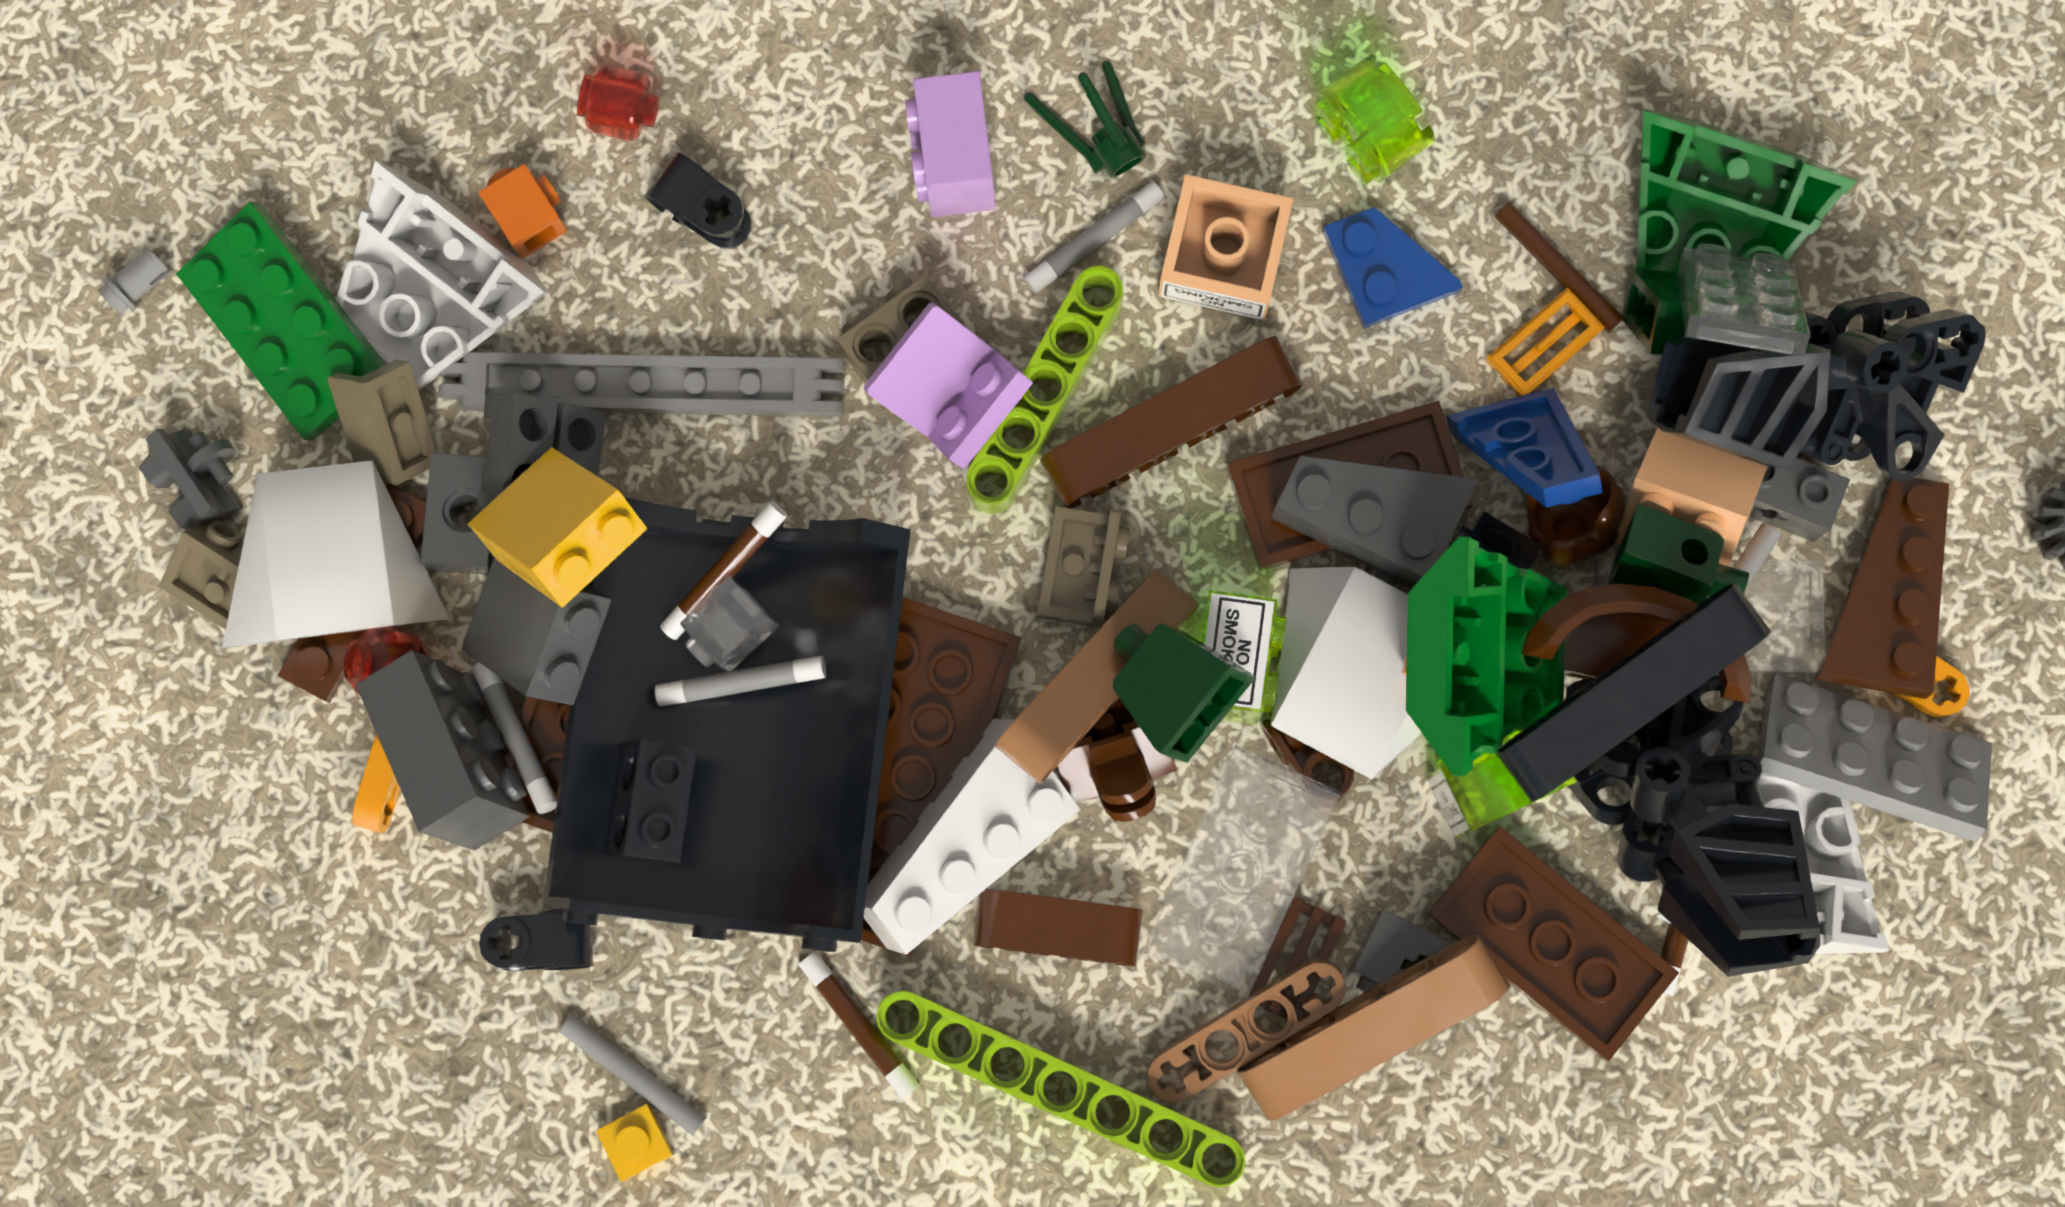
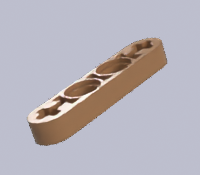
M1314 958L1306 961L1161 1049L1153 1056L1148 1068L1147 1082L1151 1091L1158 1099L1167 1103H1179L1187 1100L1332 1012L1341 1004L1345 996V979L1342 971L1335 963L1327 959ZM1317 972L1321 978L1331 975L1335 980L1329 985L1331 996L1322 1000L1321 996L1317 993L1310 995L1301 1001L1302 1007L1308 1012L1302 1016H1297L1293 1000L1282 989L1292 985L1294 994L1297 996L1310 986L1309 974ZM1275 1000L1285 1007L1287 1020L1280 1029L1266 1031L1256 1024L1254 1011L1261 1002ZM1226 1030L1237 1038L1239 1048L1232 1058L1217 1060L1209 1055L1205 1042L1212 1032ZM1195 1045L1199 1061L1210 1072L1201 1075L1197 1064L1184 1073L1183 1087L1177 1089L1176 1085L1172 1082L1163 1085L1159 1081L1164 1073L1163 1063L1170 1061L1171 1065L1175 1068L1182 1066L1191 1060L1192 1055L1185 1048Z

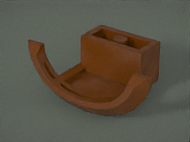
M1612 584L1585 588L1562 598L1541 615L1529 631L1521 654L1552 660L1558 647L1565 639L1564 676L1577 679H1593L1697 606V604L1690 599L1655 587ZM1743 655L1719 672L1721 683L1720 698L1750 704L1752 680L1746 657Z

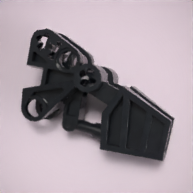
M1888 292L1845 301L1838 304L1830 312L1827 319L1791 305H1781L1774 308L1766 316L1762 325L1736 317L1666 342L1646 417L1663 432L1755 462L1788 470L1799 452L1827 465H1836L1843 459L1858 461L1872 454L1883 475L1898 482L1908 481L1924 470L1945 436L1927 415L1937 388L1961 393L1965 392L1985 344V326L1978 322L1974 315L1955 309H1945L1930 313V308L1926 301L1904 292ZM1907 312L1906 318L1901 319L1900 321H1898V323H1895L1893 326L1884 323V319H1900L1904 317L1905 313ZM1860 314L1863 319L1862 331L1855 329L1846 331L1849 321L1854 316ZM1938 337L1942 339L1955 337L1952 339L1951 345L1938 342ZM1854 435H1858L1861 438L1859 444L1848 450ZM1910 441L1913 450L1912 457L1904 468L1897 470L1895 450L1900 444Z
M1714 675L1575 774V780L1566 785L1597 821L1607 825L1623 824L1617 852V864L1621 871L1627 877L1638 882H1650L1660 879L1663 887L1657 910L1727 977L1808 964L1821 946L1820 926L1799 811L1765 807L1758 788L1762 773L1761 763L1749 754L1731 755L1733 737L1730 735L1729 730L1740 717L1744 703L1732 700L1733 705L1723 712H1715L1705 707L1701 701V696L1709 691H1721L1719 675ZM1595 678L1573 682L1567 687L1565 700ZM1720 743L1722 745V750L1714 754L1718 744ZM1615 786L1627 793L1629 801L1620 806H1610L1600 800L1597 792L1604 787ZM1726 805L1712 813H1708L1704 807Z

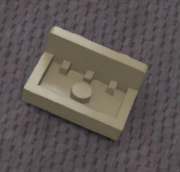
M1055 506L1037 618L1101 628L1104 624L1105 613L1114 614L1117 611L1122 582L1111 580L1114 559L1125 561L1130 527L1120 526L1122 511L1110 509L1109 515Z

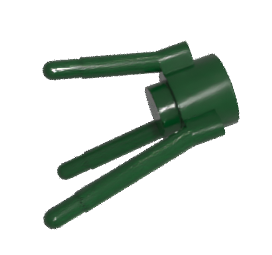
M1104 61L1102 69L1121 123L1120 121H1114L1088 74L1081 72L1078 75V80L1087 94V98L1104 126L1092 137L1096 144L1094 149L1033 93L1028 92L1024 95V100L1036 113L1087 160L1095 174L1105 169L1110 178H1116L1146 158L1147 154L1142 147L1146 142L1135 126L1121 85L1110 61Z

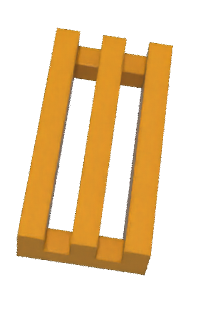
M1567 287L1491 353L1485 362L1491 369L1494 368L1500 374V378L1506 385L1509 384L1514 389L1517 397L1532 393L1585 347L1605 327ZM1567 305L1573 312L1512 366L1505 361V357ZM1582 321L1587 329L1526 382L1519 376L1537 358Z

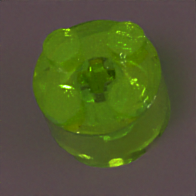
M1369 54L1316 94L1317 101L1314 103L1319 113L1314 117L1317 126L1332 144L1339 139L1342 140L1351 154V157L1346 160L1347 164L1358 180L1365 186L1373 180L1381 183L1435 143V136L1431 126L1428 125L1421 131L1414 119L1415 116L1422 112V109L1411 92L1385 62L1375 69L1376 55Z

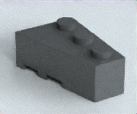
M1300 456L1275 506L1271 519L1414 587L1445 552L1479 479Z

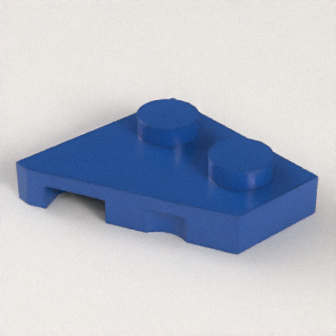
M1375 207L1323 227V235L1363 329L1459 293L1463 288L1460 280Z

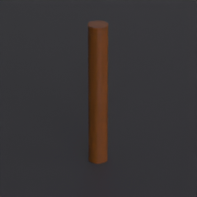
M1511 202L1507 203L1495 215V218L1564 289L1568 287L1604 325V329L1608 333L1625 319Z

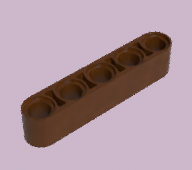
M1272 336L1057 446L1046 453L1040 459V462L1064 507L1073 509L1082 504L1081 498L1089 494L1092 499L1131 479L1129 473L1137 469L1140 473L1151 469L1179 454L1177 448L1185 444L1191 448L1226 430L1227 426L1225 423L1233 419L1239 423L1276 404L1273 398L1281 394L1287 398L1301 389L1304 384L1278 337Z

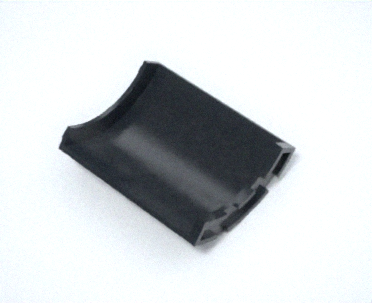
M624 497L647 527V530L589 583V585L612 600L574 705H570L542 908L564 910L562 922L597 926L598 916L605 915L693 926L691 937L726 941L727 930L801 937L802 949L836 952L837 941L861 943L911 529L866 518L810 520L809 529L783 527V521L677 640H674L663 632L660 624L756 517L732 515L731 522L708 519L696 522L697 510ZM821 655L826 665V678L664 707L658 706L655 697V686L663 683ZM647 739L697 748L680 863H660L607 855L624 741Z

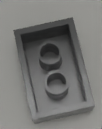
M411 650L356 684L419 832L475 851L531 817L523 800V797L526 796L524 783L519 775L507 765L501 751L505 747L504 739L496 725L486 718L480 704L484 700L483 693L471 674L468 672L462 673L447 666L440 659L434 660Z

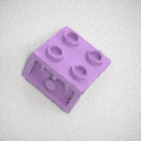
M929 303L865 383L864 390L869 396L928 437L949 460L964 470L1033 382L1006 357L938 305Z

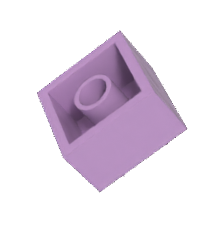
M980 71L913 79L915 98L905 99V107L912 150L922 149V151L911 152L918 202L929 201L931 218L996 210Z

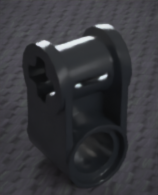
M679 152L675 153L644 195L662 213L666 209L674 215L672 220L676 223L687 226L705 240L721 249H732L740 246L747 240L751 232L752 222L749 213L743 207L740 198L735 192L721 184L701 166ZM718 213L723 216H728L730 213L732 215V219L728 223L723 220H718L715 223L713 220Z
M549 910L531 915L503 916L493 919L484 927L480 934L479 947L482 956L488 963L507 971L537 969L555 971L593 967L591 925L562 922L564 910ZM507 930H510L512 935L522 939L521 947L513 948L511 958L509 959L506 953L496 948L497 942L506 940Z

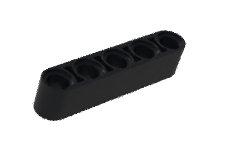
M1735 582L1709 596L1515 735L1503 745L1502 749L1496 752V755L1529 800L1532 802L1536 801L1559 787L1762 642L1771 633V630Z

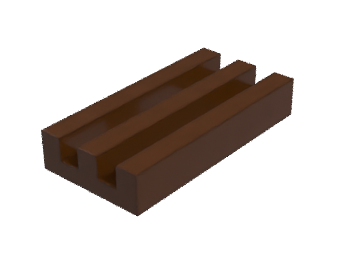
M1294 896L1248 996L1267 985L1299 913L1308 916L1309 920L1284 974L1302 964L1320 922L1329 926V929L1316 958L1329 960L1346 920L1329 914L1325 910L1308 904ZM1317 972L1308 975L1310 986L1307 990L1300 993L1294 1005L1297 1016H1302L1305 1013L1301 1001L1312 995L1321 978ZM1289 985L1282 990L1286 992V994L1288 995V992L1292 985ZM1267 1000L1258 1005L1287 1019L1285 1007L1275 1000Z

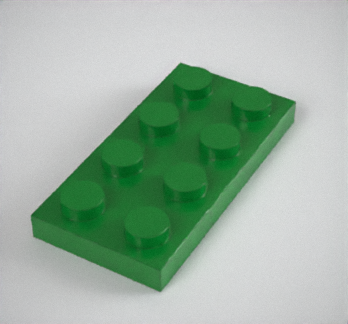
M249 201L176 273L303 440H314L339 418L328 383L329 376L337 372L363 376L386 365L261 203Z

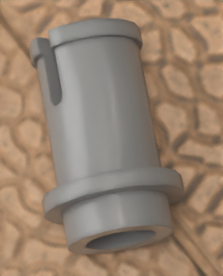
M148 247L144 248L140 255L113 278L109 279L105 276L102 279L105 284L97 290L120 315L128 308L132 312L137 309L133 304L165 276L168 277L171 274L168 268Z

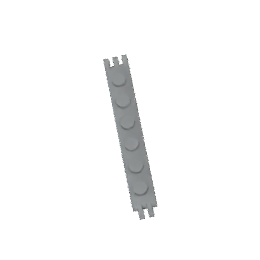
M469 352L462 357V363H453L439 374V376L444 378H461V384H440L438 387V397L448 400H460L459 408L469 411H484L485 396L518 392L558 401V403L573 404L607 413L838 417L843 415V403L838 401H822V395L844 394V382L834 379H822V374L844 373L845 361L839 358Z

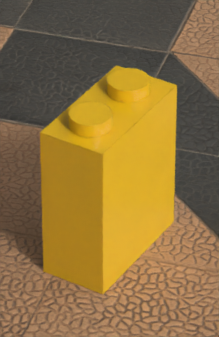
M552 447L468 523L498 562L562 608L647 530V527L617 488Z

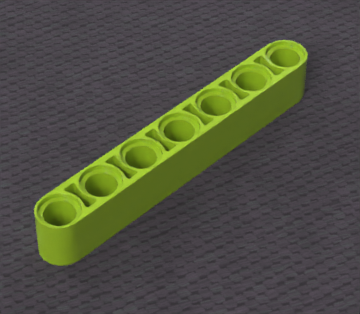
M907 991L893 992L886 996L878 1006L876 1015L878 1027L882 1034L891 1041L1198 1181L1218 1188L1226 1187L1236 1182L1244 1172L1245 1155L1237 1141L1218 1130L918 994ZM902 1000H908L915 1004L920 1016L916 1028L906 1034L898 1033L892 1029L888 1019L891 1007ZM956 1023L965 1026L972 1038L969 1051L962 1057L957 1058L947 1055L940 1045V1036L943 1030L950 1024ZM1004 1047L1015 1048L1024 1058L1025 1065L1022 1074L1012 1081L1001 1080L992 1070L991 1063L994 1054ZM1053 1072H1067L1076 1081V1095L1067 1104H1054L1044 1094V1081ZM1109 1095L1122 1097L1129 1107L1128 1119L1117 1128L1103 1126L1096 1117L1097 1104L1101 1099ZM1162 1119L1175 1121L1181 1130L1180 1143L1175 1149L1168 1152L1157 1151L1151 1146L1149 1141L1151 1127ZM1216 1143L1229 1146L1234 1157L1230 1170L1220 1176L1208 1174L1202 1165L1204 1151L1207 1147Z

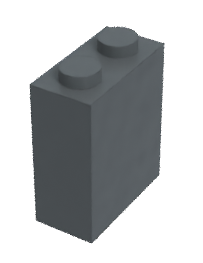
M494 557L462 650L525 696L574 705L612 599L588 584L562 608L506 568Z

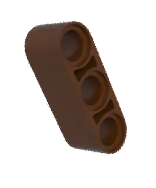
M985 889L979 895L973 946L992 949L1001 948L1007 951L1045 956L1055 955L1060 956V958L1099 963L1108 962L1121 966L1136 967L1143 910L1110 904Z

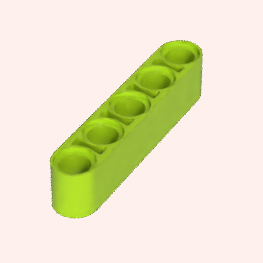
M1091 266L1083 270L1076 278L1023 372L1033 384L979 450L971 463L966 475L967 491L973 506L979 511L988 514L1001 513L1007 510L1015 501L1116 322L1123 303V284L1118 274L1111 268ZM1094 287H1101L1107 289L1112 294L1113 299L1103 307H1095L1088 304L1083 296L1088 290ZM1074 333L1083 337L1087 346L1077 354H1068L1058 348L1057 341L1066 334ZM1041 380H1049L1056 383L1061 391L1055 399L1043 402L1034 398L1030 390L1035 383ZM1014 427H1024L1032 432L1034 439L1029 446L1023 449H1014L1005 444L1003 440L1004 435ZM987 474H997L1006 480L1007 486L1002 494L996 497H987L978 492L976 488L977 483Z

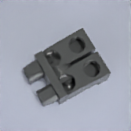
M518 392L485 396L483 418L491 419L488 455L482 471L484 489L479 490L477 507L485 508L551 447L598 476L607 412L568 403H558V401Z

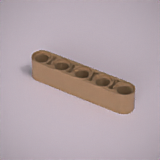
M1155 569L1020 713L1000 737L995 747L1041 784L1119 699L1113 690V680L1126 665L1127 661L1113 647L1117 635L1131 624H1138L1148 634L1162 622L1178 629L1185 619L1188 621L1200 604L1162 572Z
M1470 935L1343 1003L1332 1012L1237 1069V1073L1267 1120H1276L1488 1007L1509 990L1510 984L1479 935Z

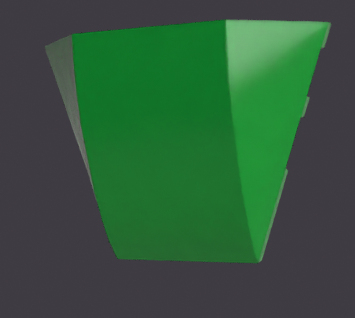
M1643 109L1636 268L1715 276L1722 278L1741 299L1757 300L1784 269L1788 259L1804 240L1816 231L1822 224L1821 220L1842 195H1846L1857 180L1797 153L1686 117Z
M1459 536L1408 592L1405 711L1452 775L1464 777L1474 769L1472 761L1483 753L1495 754L1503 748V739L1515 730H1524L1564 701L1565 639L1558 647L1552 660L1527 656L1521 653L1529 631L1544 612L1566 597L1567 588L1531 569L1518 568L1507 562L1506 556L1500 553L1488 552L1478 547L1479 542L1470 537Z

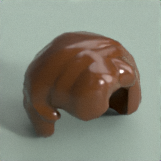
M1595 464L1601 479L1602 493L1582 498L1572 504H1558L1545 507L1525 492L1529 522L1528 535L1532 540L1542 545V556L1554 568H1570L1576 562L1586 561L1591 557L1602 554L1619 538L1618 529L1625 514V493L1617 485L1612 474L1599 465Z

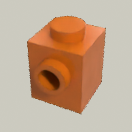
M525 163L516 169L510 167L497 172L488 180L487 187L478 192L520 257L526 258L568 231L553 208L562 202L545 174L534 179Z

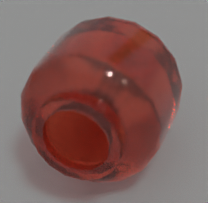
M600 65L593 75L585 74L578 97L577 116L584 117L585 126L591 133L625 141H634L641 135L644 126L654 128L660 96L650 94L651 83L647 75L611 65Z
M376 628L369 629L358 640L355 639L348 646L343 663L344 676L346 681L352 685L355 693L361 698L356 684L404 654L414 650L425 656H430L427 655L424 643L415 634Z

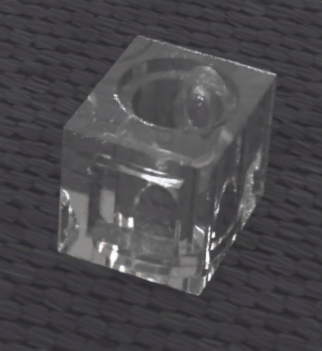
M730 576L679 623L691 636L685 643L690 652L705 667L709 668L715 662L728 672H731L779 627L745 588Z

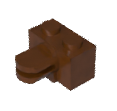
M1120 698L1056 767L1061 783L1076 804L1100 798L1104 810L1112 820L1122 822L1137 820L1151 812L1156 804V791L1153 780L1159 776L1177 771L1174 758L1160 754L1152 746Z

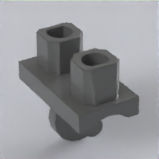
M156 429L146 438V441L153 450L140 464L139 469L147 481L156 488H169L175 482L183 494L169 505V513L179 527L191 529L207 523L213 518L230 517L243 508L227 485V482L234 476L226 464L233 458L236 452L229 440L221 439L211 443L204 432L201 431L193 435L189 429H183L170 434L165 433L163 429Z

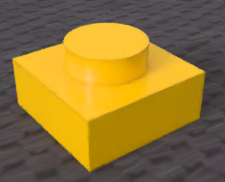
M649 1103L596 1130L620 1182H624L675 1155Z

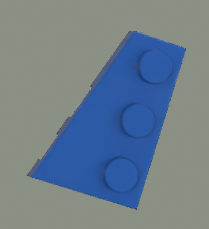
M1554 387L1446 415L1448 427L1453 437L1545 507L1558 504H1572L1582 498L1602 493L1600 474Z

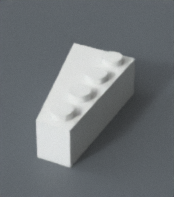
M1015 719L992 720L982 734L984 737L970 756L964 757L952 773L953 778L934 803L930 802L917 819L919 823L904 843L896 847L868 884L864 919L887 949L907 955L1081 810L1053 771L1039 784L995 747L1000 737Z

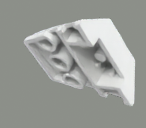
M375 161L370 178L375 180L366 211H361L357 225L361 227L353 259L346 262L336 300L385 364L396 359L410 362L418 390H420L439 376L445 368L456 363L548 293V290L523 257H520L514 250L445 197L386 164Z
M373 460L257 474L222 648L451 619L425 566L420 563L421 558Z
M1357 567L1290 568L1286 585L1288 596L1286 613L1282 620L1281 631H1283L1281 658L1277 665L1271 726L1360 774L1373 779L1422 733L1405 711L1406 676L1401 674L1407 654L1408 594Z
M1762 772L1758 788L1765 807L1799 811L1820 926L1821 946L1815 954L1877 953L1889 951L1885 932L1880 933L1872 902V899L1875 897L1872 883L1866 880L1857 845L1861 842L1850 801ZM1726 805L1706 806L1705 808L1708 813H1712ZM1658 911L1656 917L1659 918V919H1661V920H1663V921H1666V922L1670 923V922Z

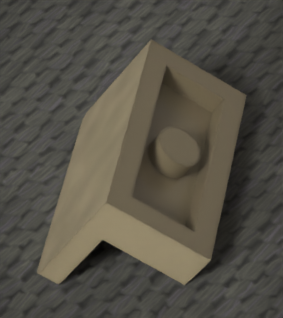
M396 359L363 376L337 372L328 377L331 393L354 463L373 460L382 481L393 485H399L430 469L431 453H437V449L409 361Z

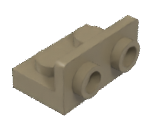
M209 521L183 531L158 587L226 629L244 542L241 539L240 533L230 525Z

